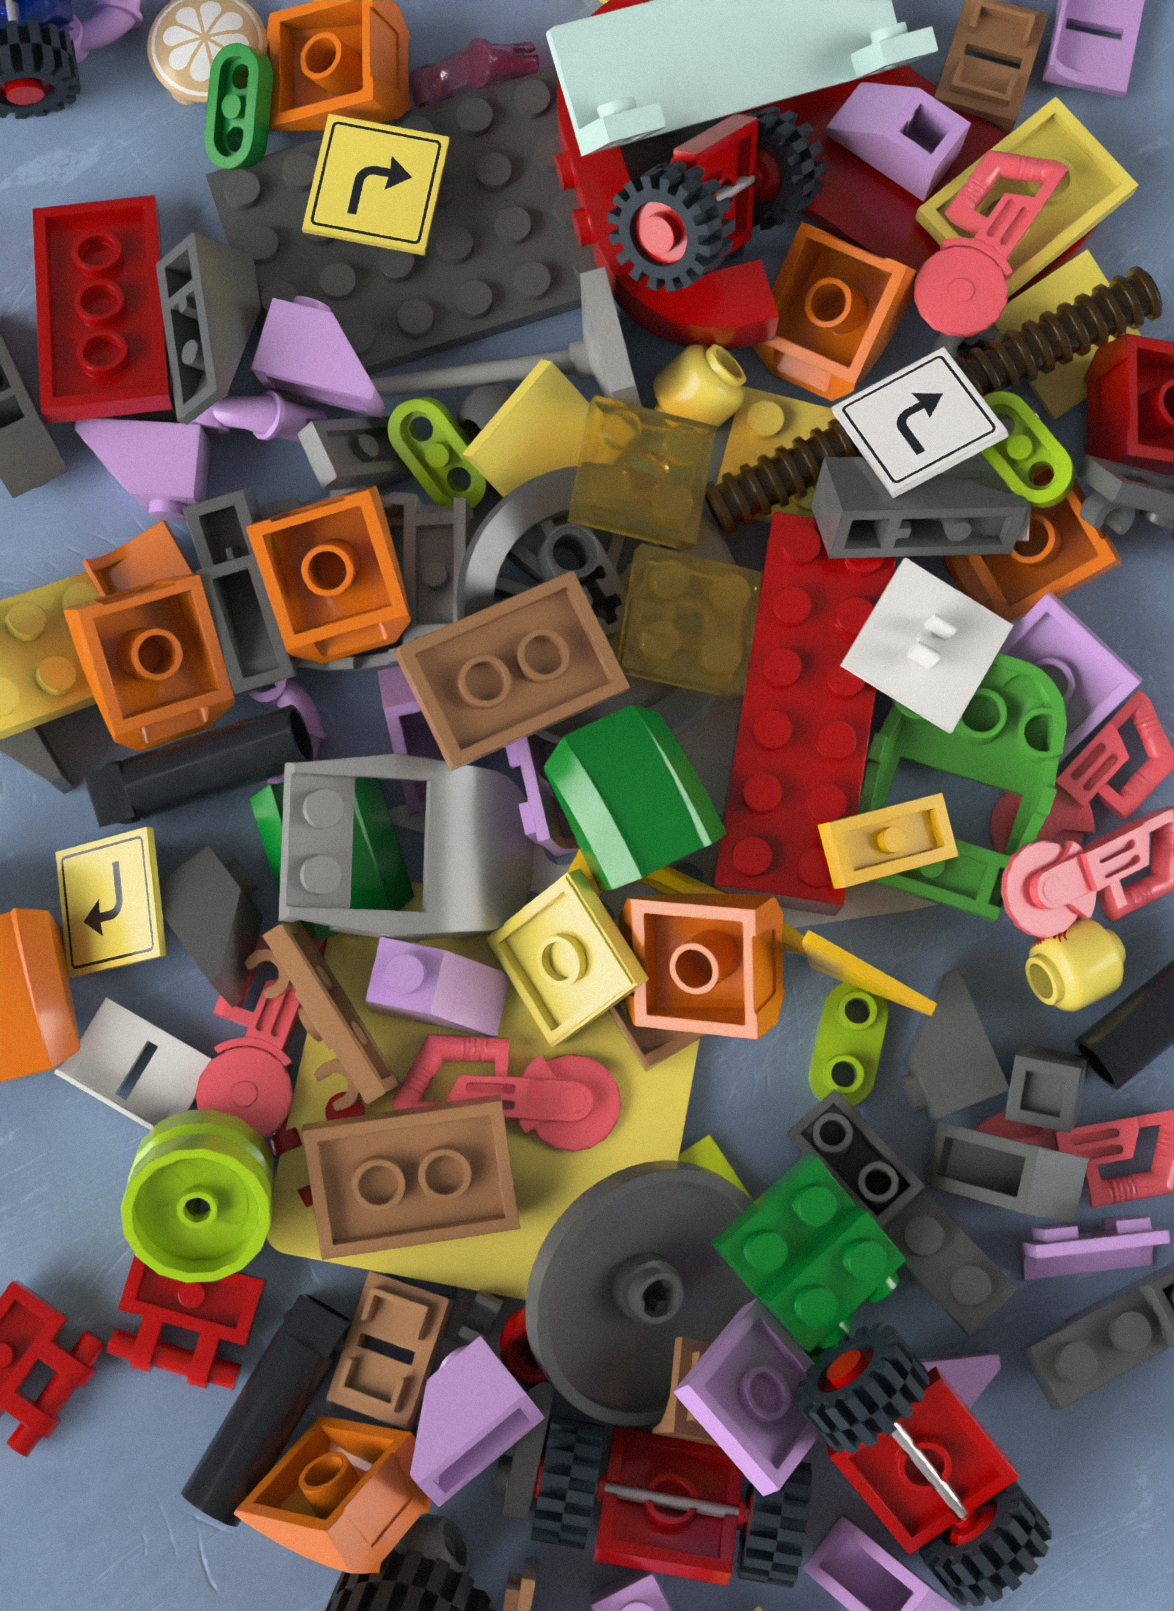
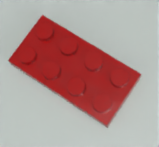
M155 195L32 209L40 406L46 424L173 409L170 365L156 263L162 259L159 209Z

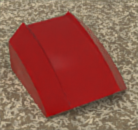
M1126 333L1124 336L1096 350L1083 379L1087 389V444L1084 453L1109 461L1174 476V342Z

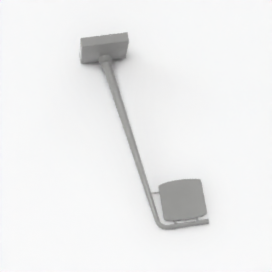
M605 267L580 273L583 339L570 342L568 350L371 378L380 397L524 380L538 362L543 359L552 361L564 375L575 374L579 379L594 376L622 430L646 424ZM171 379V389H172V393H173V386H172V379ZM279 392L283 399L288 402L303 406L323 404ZM176 408L114 416L118 420L177 421Z

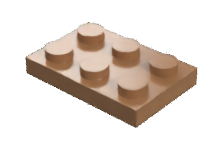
M574 570L397 647L394 652L451 772L621 695L630 688Z
M501 1094L303 1124L302 1136L322 1260L520 1229Z

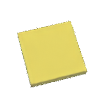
M541 359L462 455L504 498L517 487L547 472L581 465L611 466L627 445L552 361ZM561 521V522H557V523H553V524H554L555 527H557V526H559V525L564 524L565 521Z
M581 868L567 872L507 920L504 926L496 929L485 938L552 1048L569 1040L649 980V977Z

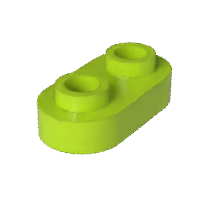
M998 391L983 396L982 398L999 420H1012L1014 422V429L1007 438L981 451V454L1015 495L1024 497L1029 506L1046 508L1056 505L1065 499L1075 481L1074 464L1066 450L1025 401L1016 394ZM1043 466L1054 469V477L1049 484L1036 486L1032 483V475L1036 469Z
M418 396L401 403L394 409L388 421L390 443L434 503L438 506L453 507V497L465 498L471 508L481 503L487 497L491 484L462 455L472 441L448 408L435 398ZM418 417H425L432 423L433 434L430 438H424L417 432L416 420ZM456 467L464 468L470 474L471 483L469 488H462L455 483L453 471Z
M846 982L837 985L826 996L821 1009L808 1071L810 1088L819 1101H822L835 1089L852 1107L862 1102L872 1091L888 1021L889 1010L885 998ZM859 1000L865 1004L868 1015L863 1023H853L846 1017L845 1006L848 1001ZM846 1063L853 1069L854 1080L849 1087L838 1086L833 1081L831 1072L835 1064Z

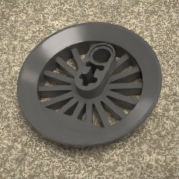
M607 465L566 467L535 477L510 492L487 514L467 547L457 583V621L492 606L494 595L508 599L533 588L498 576L505 557L540 585L571 571L560 567L553 556V549L566 548L572 551L578 559L579 570L574 572L593 611L603 609L607 614L608 618L606 620L602 617H597V620L630 685V688L625 693L535 734L547 741L558 744L564 735L631 704L659 713L674 737L691 727L710 710L728 686L736 670L745 636L746 610L741 578L735 560L714 524L691 500L676 489L646 474L622 467ZM591 519L613 523L606 551H604L599 540L593 534ZM565 520H574V523H566L557 527L553 524ZM628 528L649 541L619 577L616 568ZM536 531L542 545L534 555L519 542ZM658 549L673 564L674 568L629 591L626 590ZM680 580L683 581L690 601L635 605V603ZM693 618V639L642 622ZM641 642L682 656L669 663H665ZM629 658L648 674L639 678Z

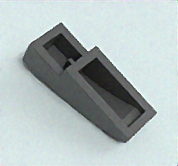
M254 488L241 489L182 507L202 568L196 570V573L200 574L234 693H241L297 676L295 657L289 656L286 651L246 530V526L263 519Z

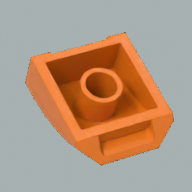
M314 0L269 14L266 31L267 56L272 64L274 75L269 130H325L328 114L381 123L399 119L412 106L409 99L408 40L411 38L400 7L395 1Z
M801 221L771 290L779 314L775 338L752 345V347L771 374L830 401L843 397L856 390L888 345L914 298V282L919 272L888 257L885 259L849 244L824 230Z
M1048 466L1036 469L1033 484L1036 486L1049 484L1054 477V469ZM1076 477L1070 493L1058 504L1046 508L1031 506L1029 541H1016L1011 554L942 556L960 591L1009 623L1024 617L1049 591L1060 599L1119 567L1123 562L1104 526L1102 525L1100 529L1094 528L1080 517L1082 504L1087 497Z
M377 485L282 512L246 526L289 656L321 664L395 643L411 621L402 574Z
M183 574L152 581L89 601L80 602L63 609L84 673L104 721L116 743L136 751L149 749L210 729L234 705V693L200 574Z
M663 894L627 897L619 914V931L649 977L648 981L624 998L632 1024L640 1027L757 1040L774 1027L778 1022L786 992L783 987L782 922L784 914L775 896Z
M14 908L10 912L0 914V1082L52 1070L80 1050L81 1045L61 927L48 910Z
M320 1415L238 1506L234 1515L280 1545L325 1566L350 1574L380 1573L381 1562L422 1513H429L431 1499L410 1476L416 1443L412 1432Z

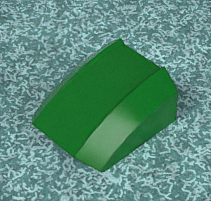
M631 704L566 734L561 738L544 765L545 774L599 891L613 890L639 880L658 869L715 843L727 835L700 778L673 733L657 712Z
M357 777L355 778L350 909L400 911L414 897V892L379 778ZM284 782L269 784L249 798L278 894H280ZM300 920L311 939L321 940L341 934L340 932L330 931L327 925Z

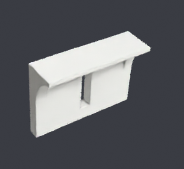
M106 997L80 1039V1050L57 1068L54 1074L151 1130L158 1122L192 1108L196 1101L195 1094L199 1077L212 1058ZM149 1042L155 1044L158 1048L128 1098L124 1099L117 1095Z

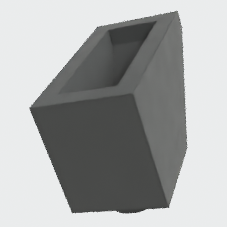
M208 845L159 881L162 913L208 982L233 1008L244 998L250 970L245 965V961L255 952L263 915L249 897L258 887L240 862L233 858L225 864L211 846Z
M959 968L946 972L936 979L929 999L937 1003V1006L932 1016L922 1014L903 1061L908 1074L900 1077L905 1096L915 1113L924 1110L928 1122L945 1117L1010 1089Z
M938 1121L924 1185L1020 1213L1074 1224L1089 1158Z

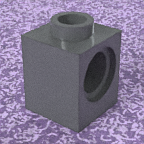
M1025 1044L1015 1055L1005 1120L1071 1133L1079 1121L1090 1057Z

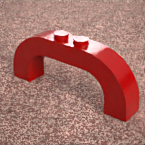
M610 0L591 16L653 0ZM558 77L557 127L561 153L554 154L557 176L563 191L571 189L574 191L579 209L572 210L571 217L578 243L581 248L590 245L597 268L605 267L613 298L618 306L645 330L668 342L684 347L701 344L709 348L711 345L717 344L725 350H731L773 340L779 314L761 259L711 271L685 288L683 286L673 292H666L665 285L657 291L647 288L649 275L638 282L629 275L635 267L631 261L622 266L620 265L615 256L624 251L621 243L610 245L608 236L609 233L619 228V226L607 223L608 212L618 207L612 203L616 193L623 190V185L631 181L620 146L581 156Z

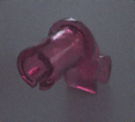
M474 38L470 41L468 47L452 54L439 64H426L416 68L409 74V89L415 107L425 106L433 100L438 102L455 97L453 89L464 85L472 84L475 88H486L494 81H510L530 74H536L539 70V55H523L524 53H533L536 50L535 45L532 42L498 44L490 43L486 38Z

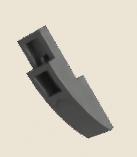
M835 1089L786 1133L803 1155L809 1152L817 1156L854 1203L869 1212L907 1261L901 1265L902 1269L921 1289L924 1288L968 1337L1018 1291V1288L925 1190L926 1186Z
M1174 1262L1064 1320L1065 1324L1020 1348L1052 1410L1063 1409L1164 1350L1174 1347Z

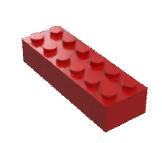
M774 512L770 524L722 817V824L727 835L719 839L711 887L725 894L775 896L779 906L783 908L836 916L844 906L847 887L838 889L833 887L818 825L858 814L876 695L875 687L844 669L840 664L893 577L896 557L829 559L815 518Z

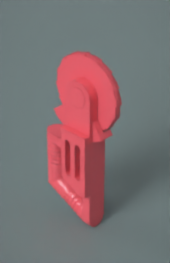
M993 150L986 152L945 211L946 217L952 223L973 235L974 238L955 237L942 240L940 245L941 251L935 252L922 264L914 282V301L919 314L934 330L950 337H971L986 332L1000 319L1008 301V283L1006 280H1009L1013 274L1011 266L1007 261L1069 170L1067 166L1057 160L1026 157L1025 155L1021 156L1019 154ZM998 178L1017 179L1018 181L1043 184L1035 197L1004 193L988 218L976 211Z
M1140 689L1129 698L1060 775H1056L1054 789L1057 792L1050 813L1045 818L1035 842L1045 840L1061 845L1062 841L1074 840L1081 847L1084 834L1092 835L1095 833L1094 817L1088 803L1093 797L1098 799L1118 818L1126 821L1139 807V804H1142L1143 800L1150 795V792H1153L1154 788L1174 769L1173 749L1159 722L1160 720L1157 717V713H1155L1150 698ZM1130 717L1136 731H1138V736H1140L1148 759L1133 774V777L1122 786V789L1116 792L1107 784V781L1130 758L1118 732V729ZM1008 792L1000 797L993 809L989 829L994 849L1001 854L1005 852L1022 799L1021 796Z
M1166 806L1151 811L1081 847L1074 840L1062 841L1061 845L1045 840L1024 844L1016 853L1011 855L1002 876L1001 895L1005 905L1004 910L1013 921V925L1025 932L1026 935L1049 938L1059 933L1062 934L1072 923H1075L1077 918L1090 919L1095 907L1096 893L1106 917L1115 921L1174 891V807ZM1152 832L1150 874L1122 888L1120 883L1122 878L1149 865V833Z
M263 936L258 937L255 951L268 948L269 946ZM327 938L321 940L312 939L323 956ZM256 967L250 969L244 998L241 1002L232 1008L221 995L218 998L213 1014L248 1028L244 1037L230 1039L214 1046L219 1055L209 1061L207 1067L200 1075L195 1098L198 1110L214 1109L239 1117L265 1139L280 1129L291 1110L294 1092L287 1069L294 1064L286 1053L300 1020L298 1009L302 1005L294 994L297 992L294 986L283 995L266 999L263 991L277 982V980H270L265 982L255 1011L251 1012L242 1009L258 968Z
M428 1034L410 1070L407 1072V1076H405L404 1081H402L393 1098L392 1111L442 1103L421 1101L425 1091L428 1090V1086H430L431 1081L434 1079L433 1076L436 1075L443 1061L495 1063L494 1076L459 1075L445 1102L501 1094L504 1120L518 1121L525 1135L533 1129L536 1136L552 1148L574 1152L590 1149L607 1138L617 1124L621 1099L618 1084L610 1071L593 1058L570 1054L557 1056L546 1062L543 1056L539 1055L529 1064L521 1077H508L509 1038Z
M1174 1109L1076 1127L1071 1133L1005 1120L1006 1112H1001L984 1119L974 1129L1089 1158L1084 1186L1091 1208L1172 1194ZM1160 1124L1150 1171L1101 1180L1098 1169L1099 1164L1133 1158L1139 1128Z

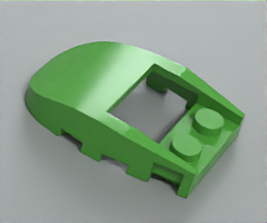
M999 652L953 732L950 734L892 699L893 706L879 733H875L867 756L868 765L858 808V814L885 806L900 759L1021 796L1022 799L1004 854L954 839L959 855L957 857L868 881L983 918L984 921L990 923L998 919L1003 909L1000 908L1003 903L1001 895L1002 876L1011 855L1016 853L1024 844L1035 842L1045 818L1050 813L1057 792L1054 787L1059 757L1063 754L1067 727L1065 703L1053 680L1037 666Z

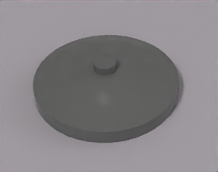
M660 1160L637 1164L617 1171L594 1184L571 1203L558 1218L540 1247L532 1267L526 1294L525 1320L530 1348L536 1363L551 1385L574 1407L600 1421L625 1426H643L660 1423L666 1411L670 1395L675 1338L683 1336L713 1343L742 1306L757 1299L710 1243L745 1211L753 1201L734 1184L706 1167L683 1161Z

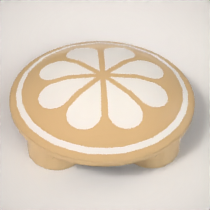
M173 0L160 11L151 26L148 35L147 53L155 76L171 92L175 100L185 105L207 103L210 69L217 53L226 45L241 43L257 48L267 55V35L261 18L244 0Z

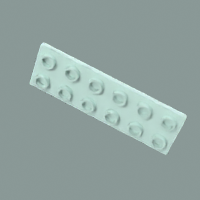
M653 0L556 25L546 33L582 157L900 68L938 51L932 26L908 32L906 22L897 23L891 0Z

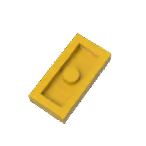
M943 793L917 798L818 825L834 889L849 887L959 856Z

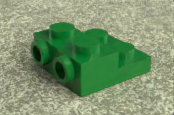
M809 1152L710 1242L753 1295L762 1302L795 1342L808 1352H811L817 1345L821 1349H826L842 1340L851 1327V1322L847 1317L865 1299L870 1303H874L888 1296L899 1282V1276L895 1271L907 1261L869 1212L858 1207L820 1159Z

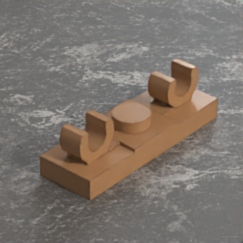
M301 921L280 923L262 936L269 947L252 953L245 961V965L250 970L263 965L266 961L274 963L278 968L279 977L274 985L263 991L266 999L283 995L294 986L297 991L294 994L302 1005L298 1009V1014L303 1026L313 1039L318 1042L323 1040L328 1049H333L338 1058L322 1064L314 1073L317 1081L333 1073L342 1074L346 1078L348 1091L344 1096L332 1103L336 1111L344 1110L357 1103L361 1098L364 1099L366 1104H369L399 1086L401 1082Z

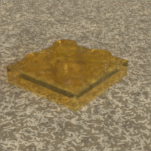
M594 395L589 403L567 522L690 552L697 542L717 426Z
M641 543L634 550L617 657L623 673L629 676L732 699H738L743 696L746 690L763 572Z

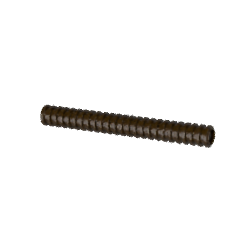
M1134 266L1127 271V278L1117 275L1110 279L1109 287L1099 284L1092 289L1091 296L1081 293L1074 298L1073 305L1068 302L1059 304L1056 314L1045 311L1039 316L1038 323L1028 320L1021 325L1020 332L1010 329L1004 333V340L1000 341L994 337L986 342V349L982 350L976 346L968 352L969 358L964 359L961 356H957L953 360L982 397L993 392L1002 391L1005 388L1009 392H1013L1020 387L1021 380L1031 383L1037 379L1039 371L1049 374L1055 370V363L1059 362L1062 365L1073 361L1074 353L1082 357L1091 351L1092 344L1100 348L1108 343L1110 335L1118 339L1126 334V327L1129 326L1134 330L1144 325L1145 317L1151 321L1159 318L1162 315V298L1151 275L1141 267ZM834 418L827 423L828 429L824 431L818 427L812 429L809 439L804 440L801 436H798L792 440L793 447L786 449L781 445L775 448V456L769 458L763 454L757 458V465L751 467L748 463H745L739 467V474L735 476L730 472L723 474L722 483L715 485L712 481L706 483L703 494L718 526L722 531L725 530L730 535L736 532V524L743 522L748 526L754 522V515L760 513L763 517H766L772 513V506L778 504L781 508L789 505L790 497L795 495L798 499H802L807 495V488L813 486L816 489L824 457L864 456L840 422Z

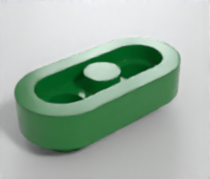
M241 43L226 45L217 53L211 65L204 133L205 150L209 159L216 166L229 170H241L252 167L261 162L264 157L268 142L273 90V67L268 56L257 48Z

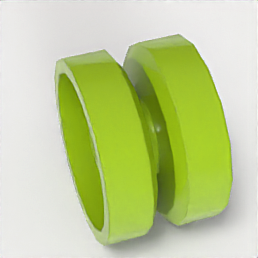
M214 1109L186 1110L158 1122L138 1145L121 1204L123 1234L136 1257L159 1275L185 1283L217 1281L242 1270L261 1251L271 1225L272 1201L275 1192L274 1158L261 1134L241 1118Z

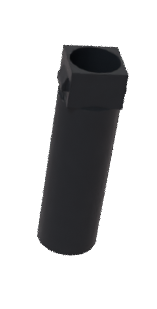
M290 704L127 757L123 761L109 762L101 770L85 774L83 777L100 828L118 823H135L141 821L140 817L144 819L284 775L285 763L313 761L314 754L305 721L298 709Z
M1174 960L1075 1039V1045L1080 1054L1090 1057L1089 1066L1115 1090L1122 1087L1174 1044Z
M300 1294L293 1307L284 1314L283 1318L285 1320L283 1324L279 1326L181 1491V1495L189 1503L224 1524L238 1527L241 1519L234 1515L235 1510L271 1471L335 1363L334 1357L343 1350L352 1320L310 1294Z

